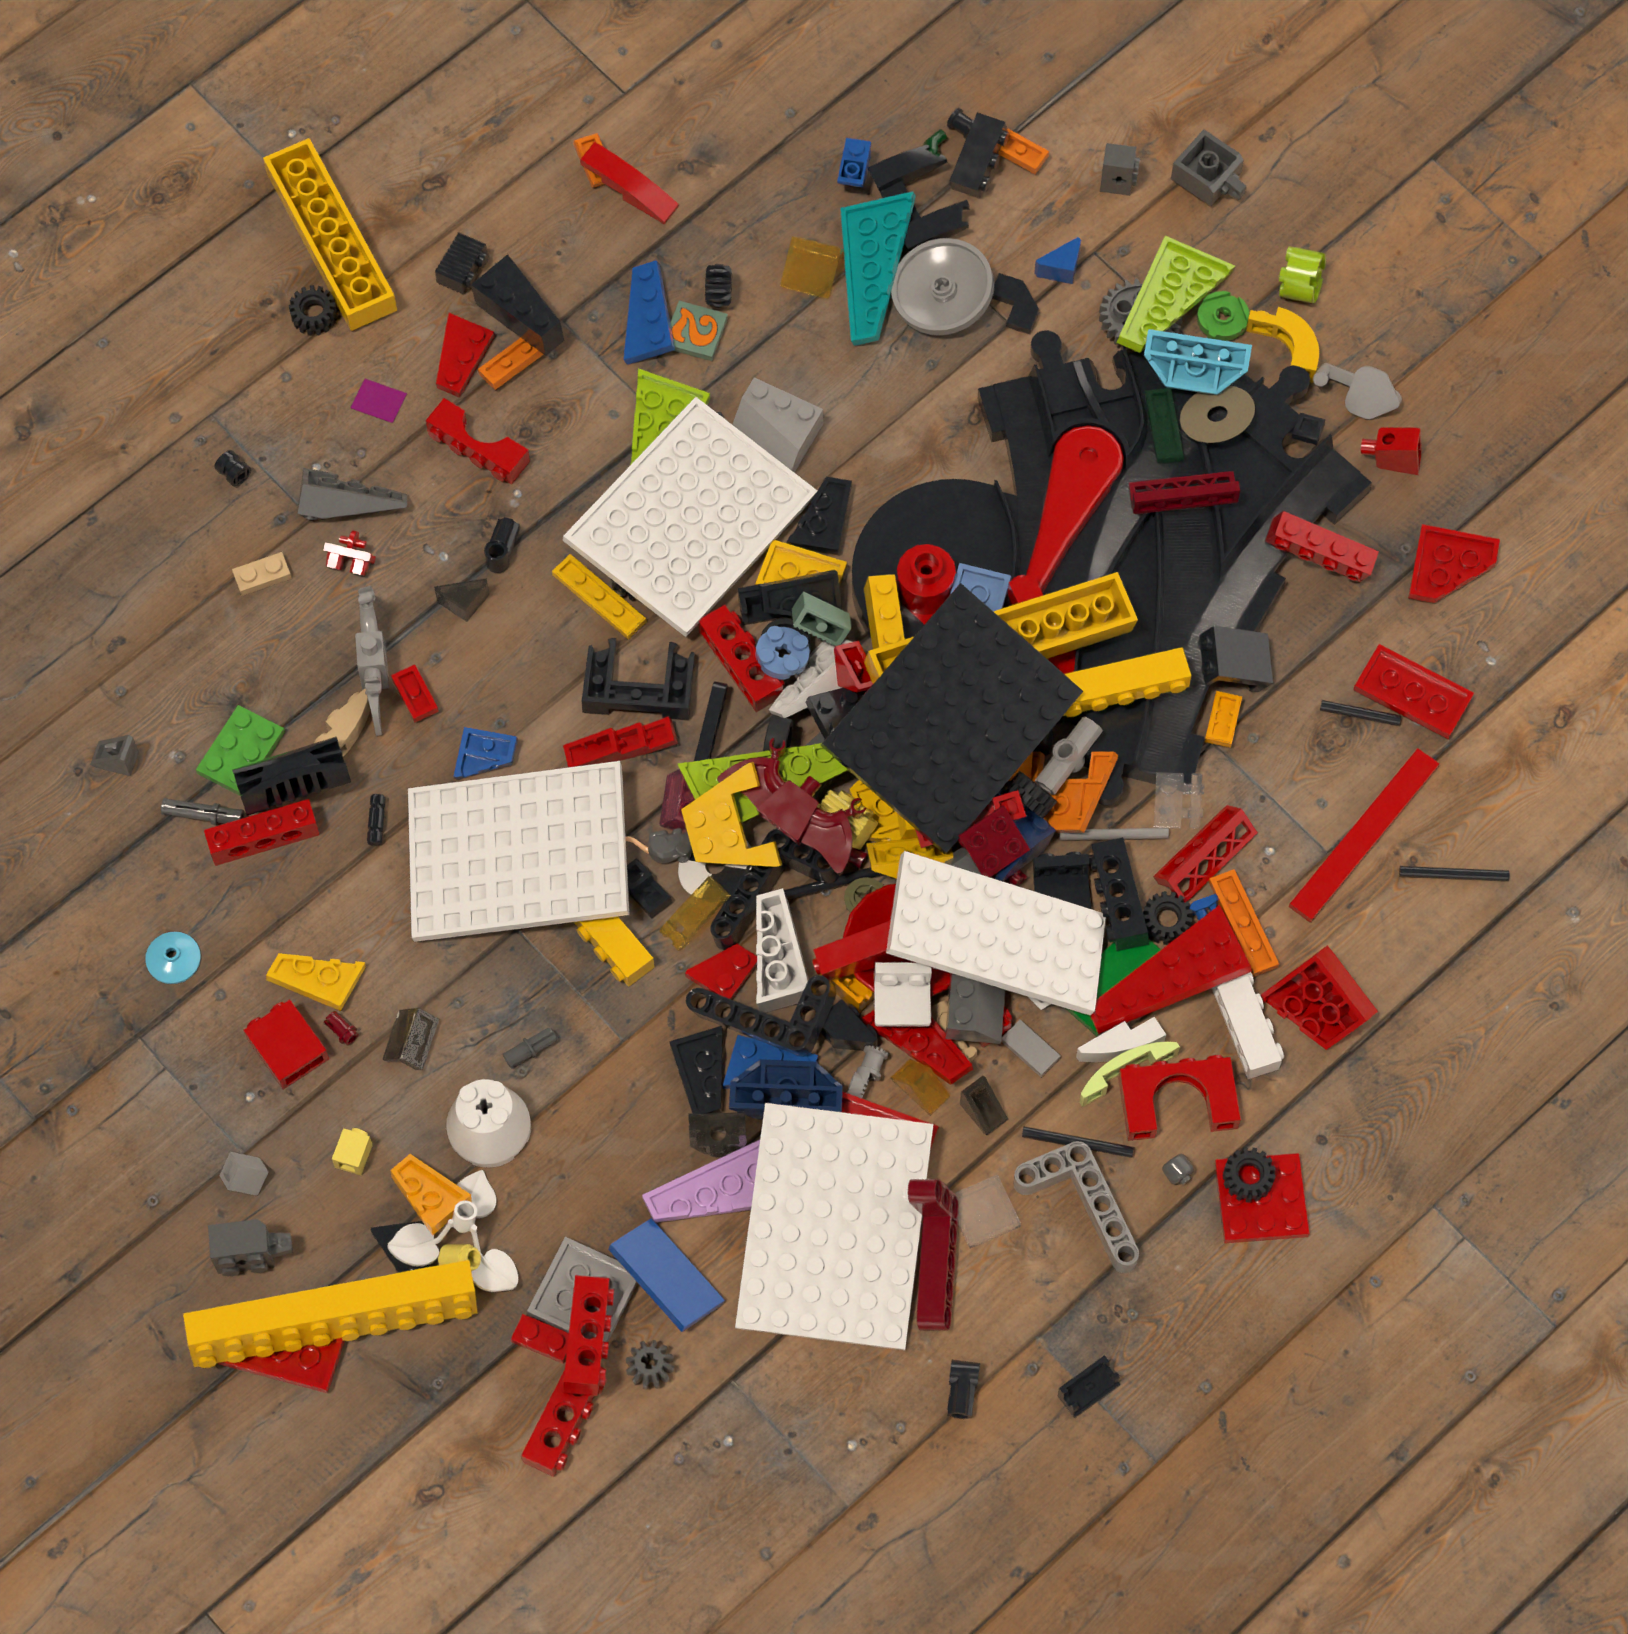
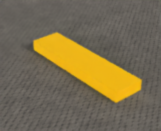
M571 554L552 570V575L628 640L647 622L641 613Z

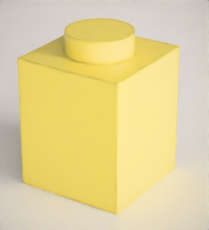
M343 1128L332 1157L335 1168L362 1175L373 1146L367 1132L357 1128H352V1130Z

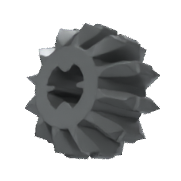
M652 1340L650 1347H646L645 1341H641V1350L632 1347L630 1350L634 1357H626V1364L630 1365L626 1369L627 1375H634L632 1382L635 1385L643 1380V1389H648L649 1382H653L654 1387L658 1389L660 1387L659 1379L667 1383L669 1376L666 1373L674 1371V1366L669 1364L673 1361V1355L666 1354V1345H662L657 1349L656 1340ZM648 1360H653L655 1367L652 1365V1369H646L645 1363L648 1364Z

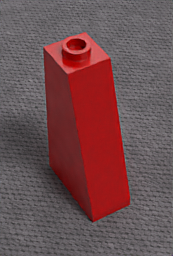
M891 920L813 949L816 958L812 959L816 973L818 975L821 974L830 981L875 968V963H894L905 960L904 958L886 953Z

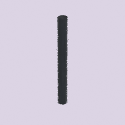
M1399 867V877L1509 881L1510 878L1509 870Z
M871 867L839 875V878L831 884L816 881L786 889L784 892L787 900L848 885L859 878H874L884 874L872 871Z
M1023 1126V1138L1060 1145H1068L1079 1141L1087 1144L1092 1151L1132 1158L1134 1147Z

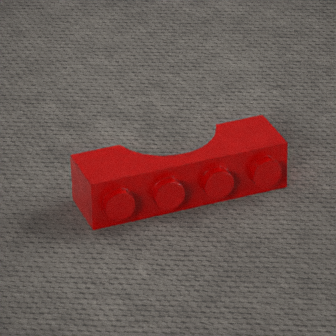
M445 398L442 399L425 420L428 435L434 441H442L457 455H465L475 466L486 468L499 481L505 480L512 485L530 463L529 450L509 437L492 443H484L473 439L466 432L467 419L465 410Z

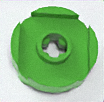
M1218 291L1209 294L1203 299V303L1198 309L1197 323L1207 338L1229 341L1245 333L1249 309L1242 298L1238 296L1237 299L1235 296H1231L1230 292ZM1220 312L1230 316L1227 320L1217 318Z

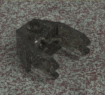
M745 1111L688 1114L690 1147L699 1152L720 1158L746 1145ZM715 1132L725 1134V1138L720 1141L712 1139L711 1136Z

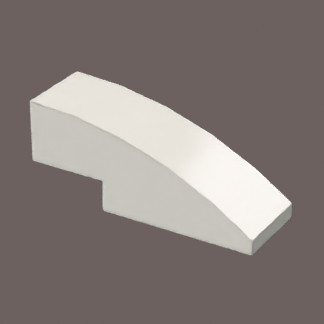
M1155 1017L1132 1030L1124 1021L1079 1047L1076 1058L1079 1062H1108L1116 1056L1138 1046L1165 1042L1166 1033Z

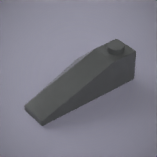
M303 468L297 514H301L306 519L316 520L318 518H331L407 507V494L380 486H372L369 489L365 488V485L361 484L359 480L352 479L351 481L344 482L337 480L338 474Z

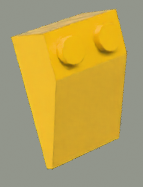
M918 838L866 843L872 871L896 879L900 855L904 851L941 863L953 858L952 849L943 854L934 845L921 848Z

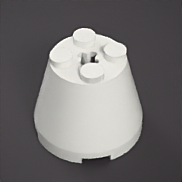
M477 1080L462 1087L447 1117V1134L452 1148L462 1158L479 1167H497L512 1161L523 1149L526 1142H528L531 1133L530 1115L524 1101L502 1083L493 1080ZM484 1108H489L487 1114L484 1113Z

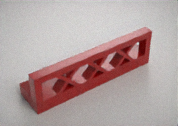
M1226 805L1153 877L1159 885L1169 887L1172 892H1176L1175 897L1179 898L1182 895L1184 902H1187L1209 881V878H1212L1258 832L1241 808ZM1242 823L1247 832L1239 839L1234 838L1235 829ZM1222 841L1227 842L1226 852L1221 857L1216 856L1217 846ZM1203 859H1208L1207 871L1204 874H1198L1199 863ZM1185 877H1189V888L1182 893L1177 884Z

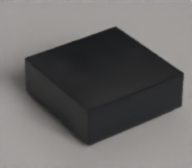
M1300 413L1292 432V439L1317 445L1325 426V419Z

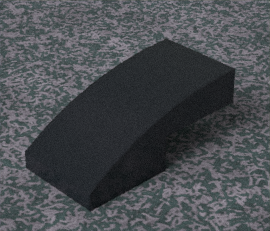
M637 858L627 865L628 893L651 919L673 903L671 897L654 880L652 873Z

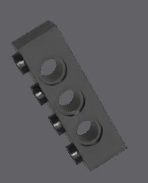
M1121 837L1091 844L1092 854L1089 855V865L1091 871L1096 870L1098 878L1094 879L1097 895L1102 894L1104 902H1100V908L1103 917L1109 920L1110 926H1106L1109 943H1115L1116 951L1148 945V930L1124 838ZM1108 869H1116V870H1117V871L1114 872V873H1107V872H1105V871L1108 870ZM1116 892H1120L1123 894L1120 897L1112 896V894ZM1121 916L1129 917L1126 921L1118 920Z

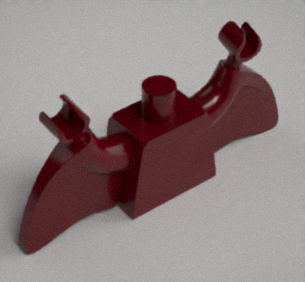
M775 738L770 740L769 751L771 758L756 757L741 761L718 776L717 780L720 783L746 764L754 762L760 786L740 791L739 793L745 795L753 803L761 817L796 844L800 845L802 843L815 849L825 858L837 874L844 872L850 858L853 839L848 818L850 816L859 818L864 814L866 808L857 811L853 807L860 803L862 799L855 798L852 800L850 806L845 811L840 809L830 813L820 809L819 802L813 798L814 794L821 787L818 781L808 776L803 784L798 787L790 780L785 782L779 774L781 764L779 757H782L786 752L785 740H783V745L779 749L774 748Z

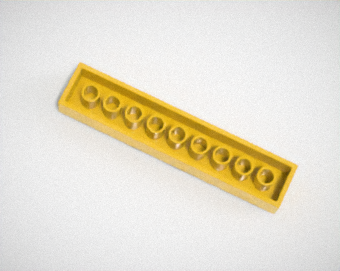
M1118 572L993 611L1046 659L1132 632L1138 621ZM913 637L868 651L864 663L873 684Z
M469 1260L183 1313L187 1343L194 1367L210 1368L215 1366L216 1363L225 1361L236 1363L251 1356L267 1357L274 1352L283 1350L294 1352L300 1350L305 1345L325 1346L337 1338H342L344 1341H352L362 1335L371 1334L377 1336L385 1334L388 1330L398 1328L400 1330H409L419 1324L428 1323L435 1325L451 1318L466 1319L478 1312Z

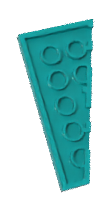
M913 191L840 208L850 336L854 346L879 341L916 198Z

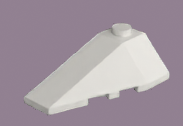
M844 639L842 644L850 643L852 641ZM824 640L809 655L810 663L803 672L794 675L797 680L793 685L784 688L770 707L769 711L771 714L786 718L807 708L805 702L809 696L842 688L837 683L834 656L835 645H831V642L827 643Z

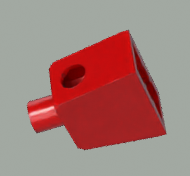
M1381 427L1378 429L1377 440L1362 439L1361 454L1375 455L1376 467L1379 469L1419 475L1422 456L1421 429Z

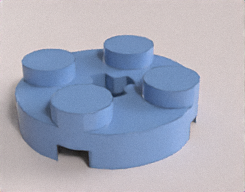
M772 626L757 642L756 660L761 665L762 671L768 676L776 679H788L791 675L800 674L806 668L810 654L808 639L794 629ZM786 649L790 655H784L783 658L779 657V652L776 650Z

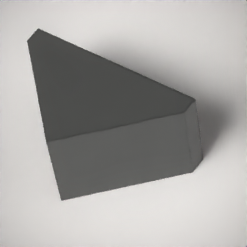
M125 735L99 741L90 765L95 768L131 776L139 754L133 737Z

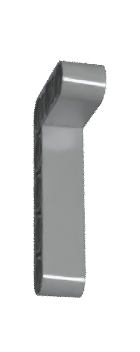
M1079 1141L1072 1142L1022 1163L1016 1168L1013 1185L1015 1190L1021 1195H1031L1071 1178L1115 1270L1120 1273H1129L1134 1270L1139 1257L1138 1247L1087 1144ZM1074 1153H1079L1083 1155L1085 1160L1075 1162L1070 1156ZM1055 1164L1058 1166L1059 1171L1050 1173L1045 1169V1166ZM1025 1174L1030 1175L1034 1181L1026 1184L1021 1182L1019 1177ZM1092 1178L1097 1184L1093 1187H1087L1083 1184L1082 1180ZM1101 1202L1106 1204L1109 1209L1100 1212L1095 1209L1094 1205ZM1114 1227L1121 1234L1117 1237H1112L1107 1234L1106 1229ZM1126 1252L1133 1259L1129 1262H1123L1119 1259L1118 1254Z

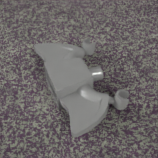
M366 586L358 589L361 633L355 634L357 666L362 690L366 689L365 694H367L375 734L380 736L382 735L379 693H381L382 689L389 688L387 651L383 632L378 631L373 601H375L374 590L372 586Z

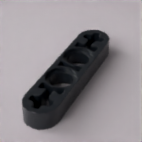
M717 681L713 683L694 761L711 759L727 696V683Z

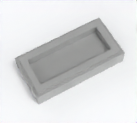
M1021 1020L1001 1039L1005 1046L1040 1077L1060 1059V1055Z

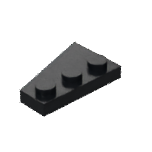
M826 476L811 500V505L800 518L798 526L793 534L789 536L786 543L806 550L838 554L852 480Z
M836 570L758 584L761 608L766 613L792 616V608L802 592H806L842 610L838 572Z
M722 1026L669 1041L694 1120L721 1112Z

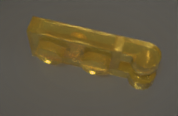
M708 876L667 920L659 932L665 938L669 937L673 941L672 945L678 951L682 950L696 932L731 895L713 877ZM679 924L684 927L681 933L676 930Z

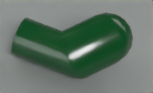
M939 129L924 142L923 146H930L929 152L939 157L938 146L947 139L946 133Z

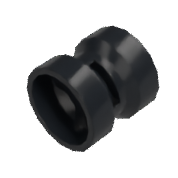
M233 450L224 452L214 465L215 470L219 474L225 475L226 480L234 487L241 485L251 473V467L247 463L239 461V456Z

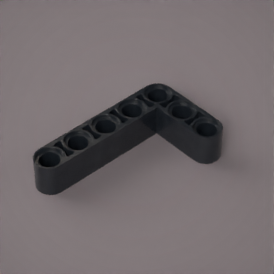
M778 829L771 830L761 845L775 841L776 845L785 843L782 847L778 848L782 865L777 867L771 866L766 870L761 869L763 866L748 865L710 926L716 946L721 950H726L738 944L756 915V896L770 892L786 866L824 884L835 882L840 874H837L831 867L824 870L821 869L824 865L829 864L815 849L802 843L800 845L796 844ZM801 854H808L805 858H798ZM749 874L746 880L740 885V880L743 878V876ZM751 887H758L752 892L747 891ZM737 909H744L739 914H733ZM724 931H730L726 936H719Z
M822 975L811 977L804 988L790 1022L703 988H694L689 991L686 996V1005L700 1018L803 1057L813 1051L835 1001L837 992L835 986ZM826 985V992L823 995L816 996L818 987ZM705 997V1005L701 1008H696L698 1000ZM730 1007V1014L725 1018H721L722 1010ZM815 1010V1017L811 1021H805L806 1014L809 1011ZM754 1016L755 1023L751 1027L746 1028V1020ZM775 1026H780L778 1035L770 1037V1030ZM799 1036H804V1043L799 1047H794L795 1039Z

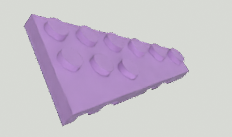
M760 1140L643 1194L642 1199L653 1221L656 1223L751 1210Z

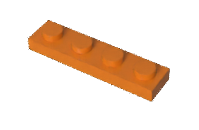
M1235 869L1209 878V885L1219 899L1218 904L1221 906L1251 965L1252 976L1255 977L1278 968L1279 962Z

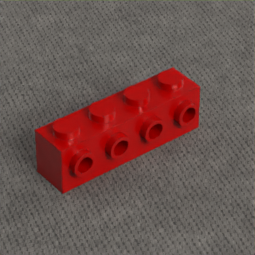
M1282 511L1273 518L1265 540L1266 543L1273 545L1279 550L1288 551L1297 555L1302 560L1314 562L1326 570L1335 571L1352 581L1358 582L1371 576L1379 553L1377 550L1285 511Z

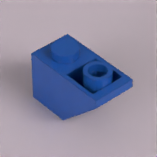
M846 138L837 179L838 184L863 187L867 179L871 159V141Z

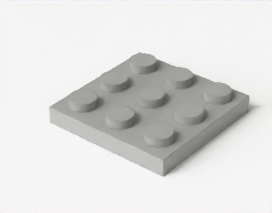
M565 1237L527 1313L569 1333L575 1275L609 1278V1289H614L613 1306H607L606 1315H612L610 1333H604V1342H608L638 1283L619 1261ZM588 1306L586 1310L588 1312H596L599 1308ZM586 1332L582 1335L587 1339L596 1337L592 1332Z

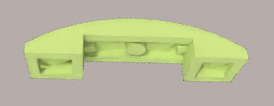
M1156 1042L1138 1046L1116 1056L1103 1065L1088 1081L1081 1093L1080 1105L1084 1107L1106 1095L1108 1087L1106 1082L1117 1077L1120 1069H1124L1126 1065L1141 1064L1146 1060H1149L1151 1064L1157 1061H1169L1178 1056L1180 1046L1177 1042Z

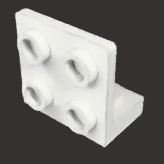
M875 963L874 1003L876 1026H930V979L932 974L930 966L920 963Z

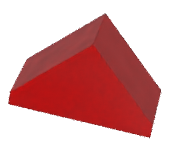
M855 641L835 646L834 656L838 686L854 692L868 690L873 683L864 663L866 654L860 642Z

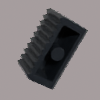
M458 232L445 256H443L440 264L435 269L436 282L439 285L441 284L464 294L468 287L471 288V284L476 281L478 269L480 267L484 268L488 262L489 254L487 253L486 243Z

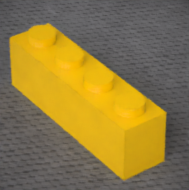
M618 916L574 922L578 927L576 931L583 941H590L595 947L593 951L601 962L606 960L612 967L610 971L618 982L623 980L629 987L654 968L653 957Z

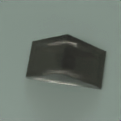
M487 578L434 586L437 603L466 622L490 595Z
M981 1076L961 1091L960 1105L986 1136L1009 1120L985 1076Z

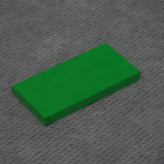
M1149 940L1148 945L1116 951L1115 943L1113 942L1101 954L1096 1000L1161 949ZM1065 1008L1096 1037L1100 1035L1097 1033L1089 1015Z

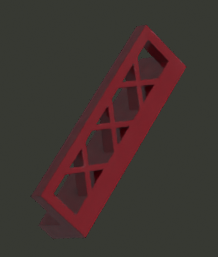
M1233 471L1129 482L1128 485L1133 514L1238 503L1240 494L1239 481H1235ZM1223 480H1228V481H1229V482H1226V483H1217V484H1215L1217 481H1223ZM1191 484H1199V486H1190ZM1169 486L1173 487L1172 489H1164ZM1142 489H1146V490H1147V491H1145V492H1136V490H1142Z

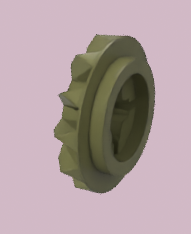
M867 877L856 879L850 883L844 894L847 910L851 912L861 901V898L858 896L864 897L870 891L873 892L883 887L882 883Z

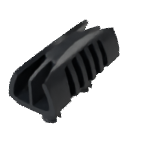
M337 736L232 769L247 816L267 810L270 806L276 804L277 806L282 805V802L290 800L292 802L295 801V798L307 797L308 794L313 792L317 794L326 788L332 789L351 783Z

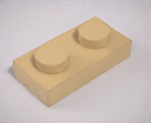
M282 552L232 569L241 596L292 579Z

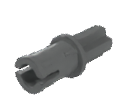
M546 1028L528 1040L524 1038L522 1043L502 1053L508 1066L512 1069L531 1056L535 1058L537 1052L556 1042V1035L552 1029Z

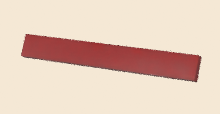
M1417 748L1290 902L1289 908L1311 923L1437 770L1440 763Z

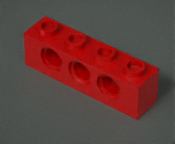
M723 605L699 620V633L754 711L758 712L776 701L783 691L784 681L783 679L770 677L762 671L761 665L755 656L754 638L749 631H743L738 615L734 611L730 612L726 605ZM727 634H731L734 636V638L730 640L724 639L722 637ZM742 654L749 656L745 660H740L736 658L737 656ZM754 675L763 676L760 680H753L751 677Z
M309 799L204 830L215 866L320 835Z
M575 1275L563 1393L598 1396L599 1386H605L606 1369L601 1368L602 1359L608 1358L609 1342H604V1333H610L612 1315L606 1314L607 1306H613L614 1289H609V1278ZM588 1306H596L599 1310L588 1312L586 1308ZM586 1332H592L596 1337L587 1339L582 1335ZM583 1359H590L594 1363L589 1366H584L580 1363V1361Z
M586 1359L580 1361L584 1366L593 1364ZM565 1369L521 1454L524 1464L552 1477L555 1476L557 1470H563L568 1460L566 1452L570 1444H576L581 1434L579 1426L583 1419L587 1420L594 1407V1404L591 1403L594 1395L574 1396L571 1393H563ZM599 1386L598 1394H601L605 1386ZM563 1411H570L574 1414L573 1418L568 1422L560 1421L558 1416ZM552 1436H556L561 1440L560 1444L554 1448L545 1445L546 1440Z

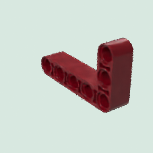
M910 1179L908 1183L909 1203L923 1216L917 1326L920 1331H948L952 1319L959 1212L958 1199L940 1179Z

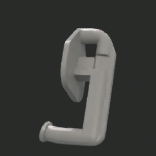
M1323 363L1313 376V382L1317 386H1324L1329 378L1350 386L1345 399V406L1352 414L1365 419H1372L1398 408L1402 402V396L1394 389L1388 374L1371 366H1362L1354 374L1329 363Z

